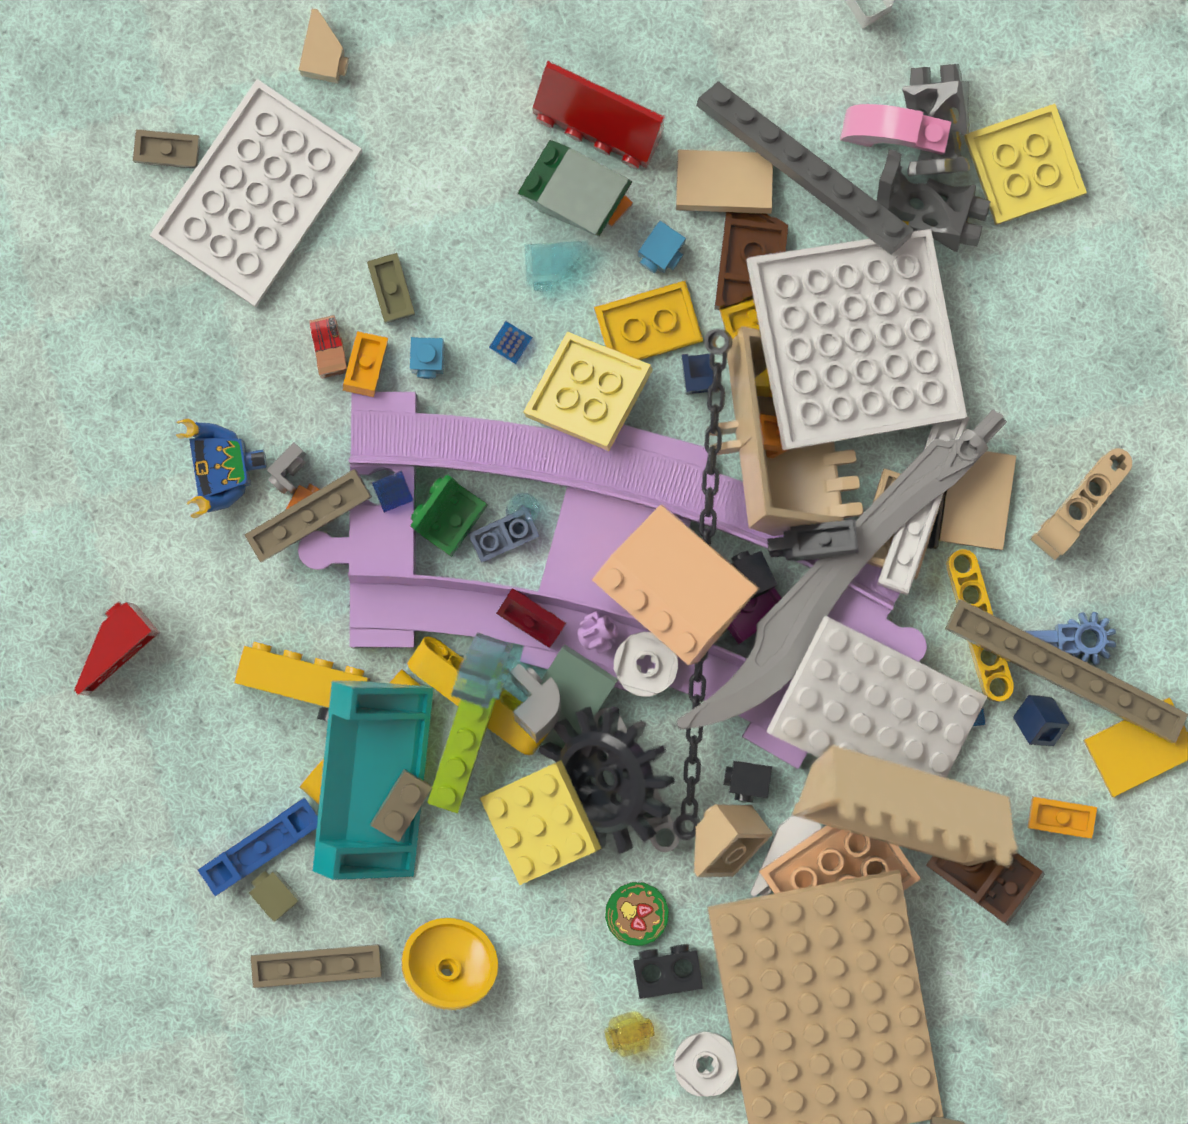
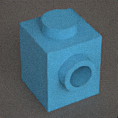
M659 221L638 251V256L642 258L640 264L654 274L657 270L664 274L668 267L674 270L684 255L679 251L684 246L686 238L662 221Z
M411 337L410 371L417 373V378L435 379L436 374H444L445 342L443 338Z

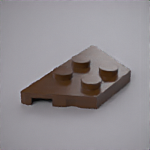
M726 212L714 310H720L754 298L747 259L786 252L788 224L766 213Z

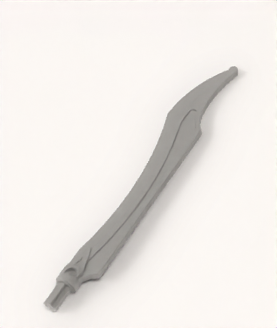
M992 409L973 430L966 429L958 440L944 441L935 438L856 520L859 554L820 558L757 624L754 647L740 669L714 695L678 718V728L684 730L702 727L735 717L764 702L795 676L824 616L829 614L858 572L897 530L932 500L952 487L988 450L987 442L1007 423L1003 418L1004 416Z

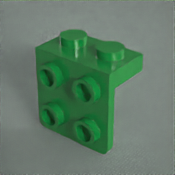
M447 474L443 479L440 477L434 482L429 491L431 496L425 505L420 504L414 510L411 516L413 522L410 527L452 557L488 504Z

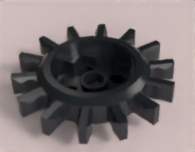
M591 706L576 711L582 734L579 735L565 718L558 721L553 728L566 745L561 748L554 743L548 742L540 746L538 752L555 762L562 761L601 848H605L607 833L612 832L618 854L625 853L633 848L628 826H631L641 840L646 842L657 833L645 819L644 814L648 812L662 819L671 813L672 808L654 799L653 795L654 789L661 790L674 784V777L653 774L650 762L659 759L666 750L661 745L652 747L644 752L637 743L638 738L643 734L646 723L641 720L631 725L626 733L618 730L619 708L612 707L604 711L602 727L597 728ZM603 751L608 753V759L603 756ZM604 770H608L613 774L615 779L613 786L605 782ZM591 776L595 778L596 785L591 782ZM616 793L620 795L621 802L616 799Z

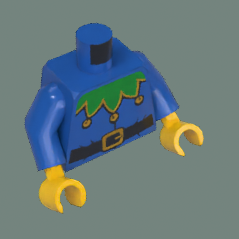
M183 419L176 422L177 424L182 423L187 427L186 434H176L177 438L194 437L189 439L198 496L189 500L187 505L195 503L198 505L199 511L191 514L192 518H198L206 512L229 508L245 494L246 487L251 485L249 471L267 468L264 449L246 452L245 442L242 439H238L234 431L217 424L195 423L191 419Z

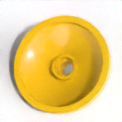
M440 918L421 925L410 935L402 953L401 966L408 987L420 1000L439 1009L459 1010L478 1003L489 993L497 976L498 958L492 942L478 927L461 919ZM449 969L452 975L445 976L441 970Z

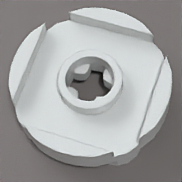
M645 631L630 635L619 645L614 657V670L619 682L627 691L638 696L648 697L664 691L673 683L678 671V658L655 635ZM645 655H650L651 662L656 664L655 668H649L647 673L641 672V666L636 664L637 660L644 659Z
M702 1031L692 1034L681 1042L675 1052L673 1065L677 1080L687 1092L695 1096L708 1097L719 1095L725 1092L736 1078L737 1063L734 1048L726 1038L717 1033ZM701 1056L705 1059L711 1056L714 1059L711 1063L714 1069L711 1072L708 1070L700 1072L698 1070L700 1063L697 1060Z

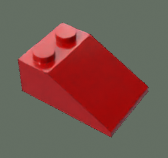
M117 602L105 613L108 618L101 623L74 689L78 695L89 696L160 633L136 604L130 602L121 604Z

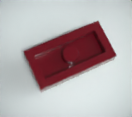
M513 588L496 613L548 648H551L566 625V622L555 614L547 611Z

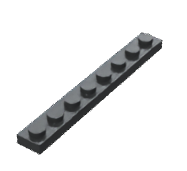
M719 81L698 98L696 106L890 255L911 238L914 229Z

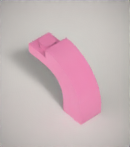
M860 104L851 106L846 110L840 140L866 147H872L878 143L897 144L942 155L945 153L951 122L923 115L921 111L902 107Z

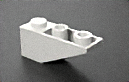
M791 815L778 826L760 870L822 828L820 824ZM758 872L750 891L753 897L757 894L765 896L772 891L760 872Z

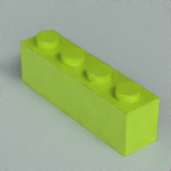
M471 676L469 677L460 699L427 804L458 814L501 686Z

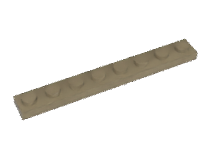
M958 600L945 627V630L1170 743H1176L1187 719L1188 713L963 600Z

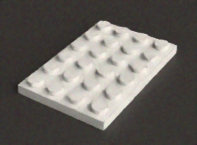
M256 79L150 236L254 307H257L363 151L360 147Z
M824 616L766 732L817 757H820L832 745L946 778L987 696Z

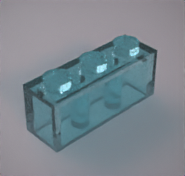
M477 632L460 665L451 696L485 708L489 707L493 698L499 700L516 657L510 656L513 644Z

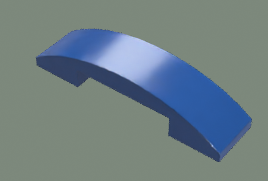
M304 797L276 818L199 868L198 872L216 897L317 828L318 816Z

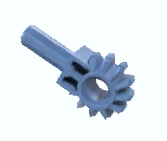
M1081 612L1078 614L1080 624L1071 618L1067 621L1068 624L1055 625V630L1025 631L1074 657L1081 653L1080 660L1086 663L1090 655L1093 665L1100 664L1098 653L1105 659L1111 656L1104 648L1105 646L1116 647V642L1107 640V636L1116 634V630H1104V627L1109 623L1108 618L1102 619L1097 624V612L1091 613L1089 622L1086 614ZM1085 630H1091L1096 634L1097 642L1092 648L1084 646L1081 641V635Z

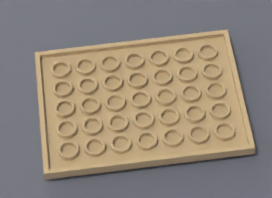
M899 870L707 907L748 1124H910L931 1120L932 1116L944 1117Z

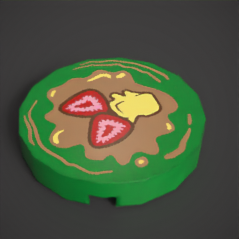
M630 882L620 886L611 894L606 904L605 920L609 931L619 941L632 946H643L654 942L664 932L668 923L669 909L664 896L656 887L645 882Z

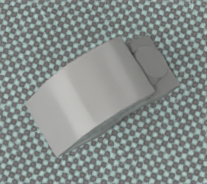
M519 663L510 671L511 680L528 699L513 711L514 719L537 743L552 730L559 720L561 713L560 694L555 681L551 677L541 686L540 684L543 681L532 668L526 670Z

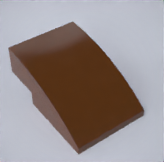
M1017 852L1010 854L1011 863L1009 866L998 863L996 859L966 866L932 856L926 864L936 874L1007 926L1045 875L1041 869Z

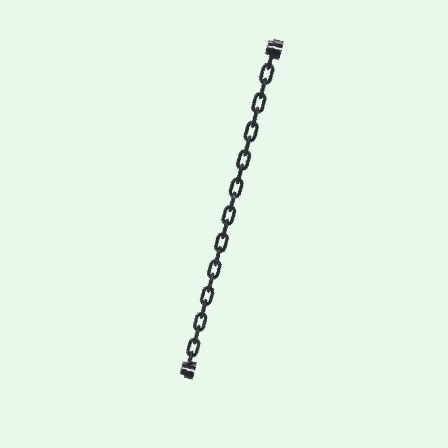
M723 329L710 330L704 339L705 348L710 353L713 384L708 388L707 408L711 412L710 426L705 431L704 448L708 453L707 468L704 469L702 474V492L705 494V509L700 513L699 532L703 536V540L710 546L711 537L716 533L717 514L713 510L714 496L719 490L720 478L719 471L716 468V456L722 447V430L718 426L719 413L723 410L725 401V389L721 385L722 371L727 365V354L733 344L730 333ZM719 336H722L725 341L721 348H718L716 345V339ZM715 355H723L722 365L719 362L714 364ZM713 391L715 393L720 391L719 406L717 404L712 406ZM710 431L712 434L717 433V447L712 445L709 448ZM715 473L714 490L712 487L706 488L707 474L713 476ZM712 515L711 531L708 528L704 530V517L709 518ZM708 651L698 663H695L694 674L689 680L688 695L692 701V710L698 707L705 699L706 678L702 674L703 661L707 659ZM694 680L696 683L702 682L701 696L699 694L693 696ZM704 726L699 727L698 738L696 735L691 737V728L686 729V739L690 744L689 756L684 761L683 780L687 784L686 798L681 803V815L673 823L674 833L682 840H690L696 837V826L701 822L698 818L695 785L700 780L701 761L697 757L698 743L703 738ZM689 763L690 765L696 763L695 778L694 776L688 778ZM686 803L688 806L694 805L693 814L686 813ZM686 820L693 823L692 831L686 829Z

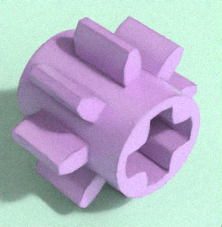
M595 611L585 616L584 621L580 622L581 627L578 629V638L585 649L592 650L595 648L597 653L600 654L611 649V645L616 643L614 638L618 635V629L610 616L604 615L600 617L599 613Z

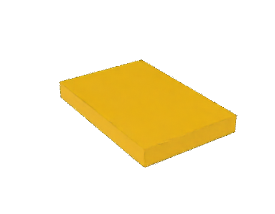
M685 280L594 307L605 347L637 360L647 359L703 342Z
M1170 697L1162 700L1174 706ZM1122 720L1083 740L1111 797H1115L1188 761V732L1184 725L1176 743H1170L1126 720Z

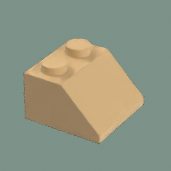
M716 804L705 811L704 818L696 826L694 873L697 877H733L773 835L752 805Z

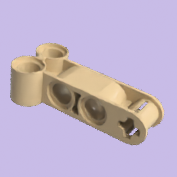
M1116 448L1100 458L1053 516L1040 526L1041 529L1037 533L1035 532L1030 540L1054 560L1063 555L1078 539L1082 528L1130 472L1133 462L1130 454L1123 449ZM1113 460H1116L1119 463L1116 467L1117 470L1115 471L1111 468ZM1089 482H1095L1100 486V496H1095L1089 491ZM1070 506L1079 508L1081 511L1080 520H1075L1070 516Z

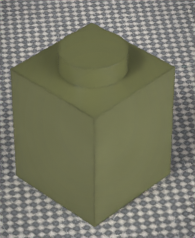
M265 870L251 882L255 888L249 894L273 922L277 921L301 900L277 871H273L269 875Z

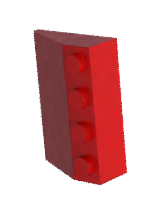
M547 61L532 108L533 114L537 115L536 121L550 128H553L554 124L566 129L565 135L576 141L581 142L583 138L594 143L593 148L605 155H610L611 152H614L623 157L621 161L634 169H638L639 166L647 168L663 136L665 117Z

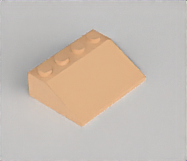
M662 504L610 556L592 579L594 583L688 665L698 663L759 589Z
M828 825L759 871L774 894L894 870L900 871L903 891L920 880V877L899 846Z

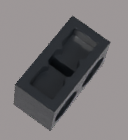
M689 944L671 946V952L658 954L657 949L639 951V957L633 958L639 999L703 989L697 949H690ZM680 959H687L692 963V971L687 976H679L674 971V965ZM649 964L657 965L661 970L660 977L655 981L644 979L642 971L645 966Z

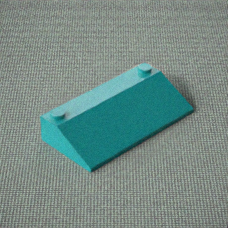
M332 681L313 872L331 880L414 877L421 807L399 842L372 827L370 823L404 769L424 780L433 687L367 681Z

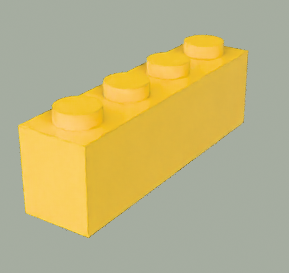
M253 641L252 647H243L234 683L329 708L332 681L369 682L370 678L363 677L365 670L346 666L345 672L332 669L334 662L315 658L314 664L301 661L303 654L284 650L283 656L271 653L272 646Z

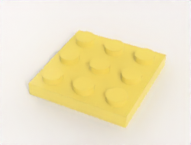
M1056 104L990 125L964 136L986 200L991 201L989 209L995 225L1063 203L1087 193Z
M567 332L523 412L529 419L610 451L653 369L650 364Z
M561 760L480 797L519 885L602 849Z

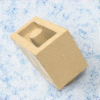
M312 8L299 72L304 77L338 84L340 75L345 76L347 73L349 58L344 57L345 52L342 45L319 10Z

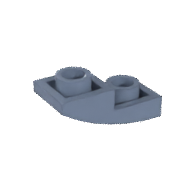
M527 508L521 509L468 534L481 563L539 537Z

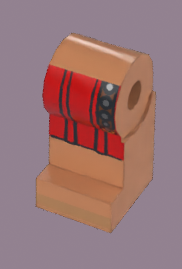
M335 315L310 320L319 376L324 379L345 374L348 363Z

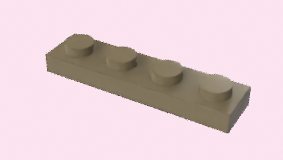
M353 469L244 535L259 561L264 562L372 498L357 470Z
M379 944L250 956L253 988L382 977Z

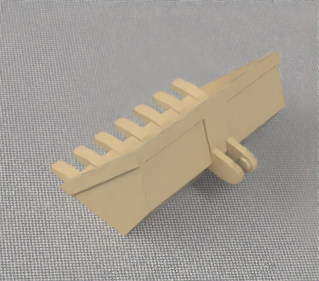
M742 326L738 330V335L732 340V348L727 354L735 421L723 422L718 425L722 430V435L736 433L737 440L722 442L721 451L717 455L736 452L740 454L749 528L777 536L783 535L784 531L791 530L793 526L841 521L844 518L861 516L864 513L862 503L842 504L841 492L860 488L859 478L857 476L839 478L837 466L852 464L857 461L854 450L835 451L834 442L790 449L775 458H768L766 456V450H763L759 414L776 416L773 397L756 395L755 378L767 369L760 330ZM710 431V436H717V433L712 434Z
M832 745L812 764L799 802L795 804L792 815L966 866L996 859L1000 864L1009 866L1011 863L1010 854L1017 852L1008 796Z

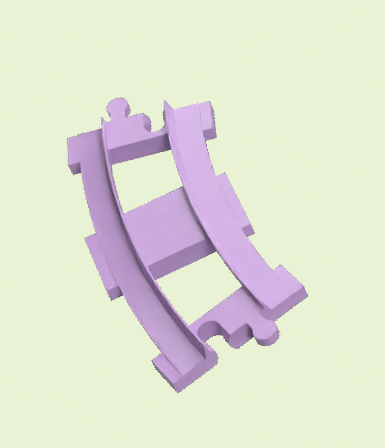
M375 392L374 397L352 393L350 471L356 469L359 475H371L382 470L392 471L402 479L401 485L405 486V489H400V494L403 497H398L397 500L387 505H376L366 500L350 510L349 537H331L325 532L314 531L300 541L298 547L299 558L303 564L315 570L326 569L332 564L349 565L351 648H415V631L437 632L524 645L520 662L549 669L565 644L617 678L614 670V657L619 645L630 635L650 631L594 583L592 579L610 556L661 504L688 527L691 521L699 523L700 513L705 509V494L702 492V474L706 467L708 453L705 451L704 446L623 425L610 451H607L558 430L497 420L417 413L416 392ZM416 467L489 473L567 487L539 592L480 581L416 575V531L410 527L413 522L411 516L416 509ZM715 473L713 476L707 474L706 488L712 487L714 490ZM720 474L719 490L714 496L713 510L717 514V530L768 549L767 539L784 537V534L772 536L750 529L748 526L743 482ZM712 515L709 518L704 517L705 526L712 527ZM819 559L795 562L811 568ZM866 563L839 597L827 617L919 662L924 657L927 649L923 634L912 627L901 628L886 619L894 608V603L900 593L877 585L882 568ZM512 588L526 595L530 600L566 622L551 648H548L496 614ZM595 611L599 613L600 617L604 615L610 616L618 629V635L614 638L616 643L611 645V649L600 654L597 653L595 648L592 650L585 649L578 638V629L581 627L580 622L584 621L585 616ZM714 644L708 650L707 659L703 661L702 675L706 678L704 701L714 695L732 678L746 661V658ZM645 655L644 659H638L636 663L641 666V672L647 673L649 668L654 669L656 665L651 662L650 655ZM677 656V675L669 687L688 694L689 680L694 674L695 664L688 665ZM791 679L764 702L737 716L750 722L742 735L743 738L799 769L808 752L766 732L792 681ZM618 680L614 688L627 691ZM694 680L693 696L695 694L701 696V681L696 683Z

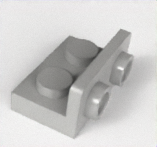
M294 442L267 469L272 475L268 480L283 494L287 491L294 494L297 489L285 476L288 473L294 476L306 463L302 459L306 453Z

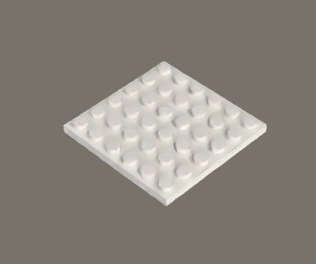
M931 229L914 231L911 238L892 255L871 239H864L747 259L783 450L967 418Z

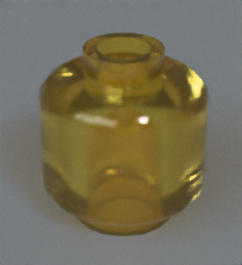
M630 1011L611 1018L608 1027L604 1029L610 1051L612 1053L616 1052L621 1057H628L646 1051L650 1047V1037L654 1036V1028L649 1018L644 1019L638 1011Z

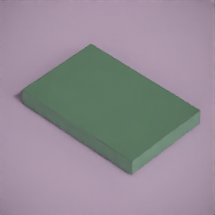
M564 644L542 678L543 682L540 685L542 686L550 677L555 681L561 701V713L558 721L566 718L580 735L582 732L576 711L591 706L593 716H595L618 679ZM554 728L544 739L547 743H554L561 748L566 745Z

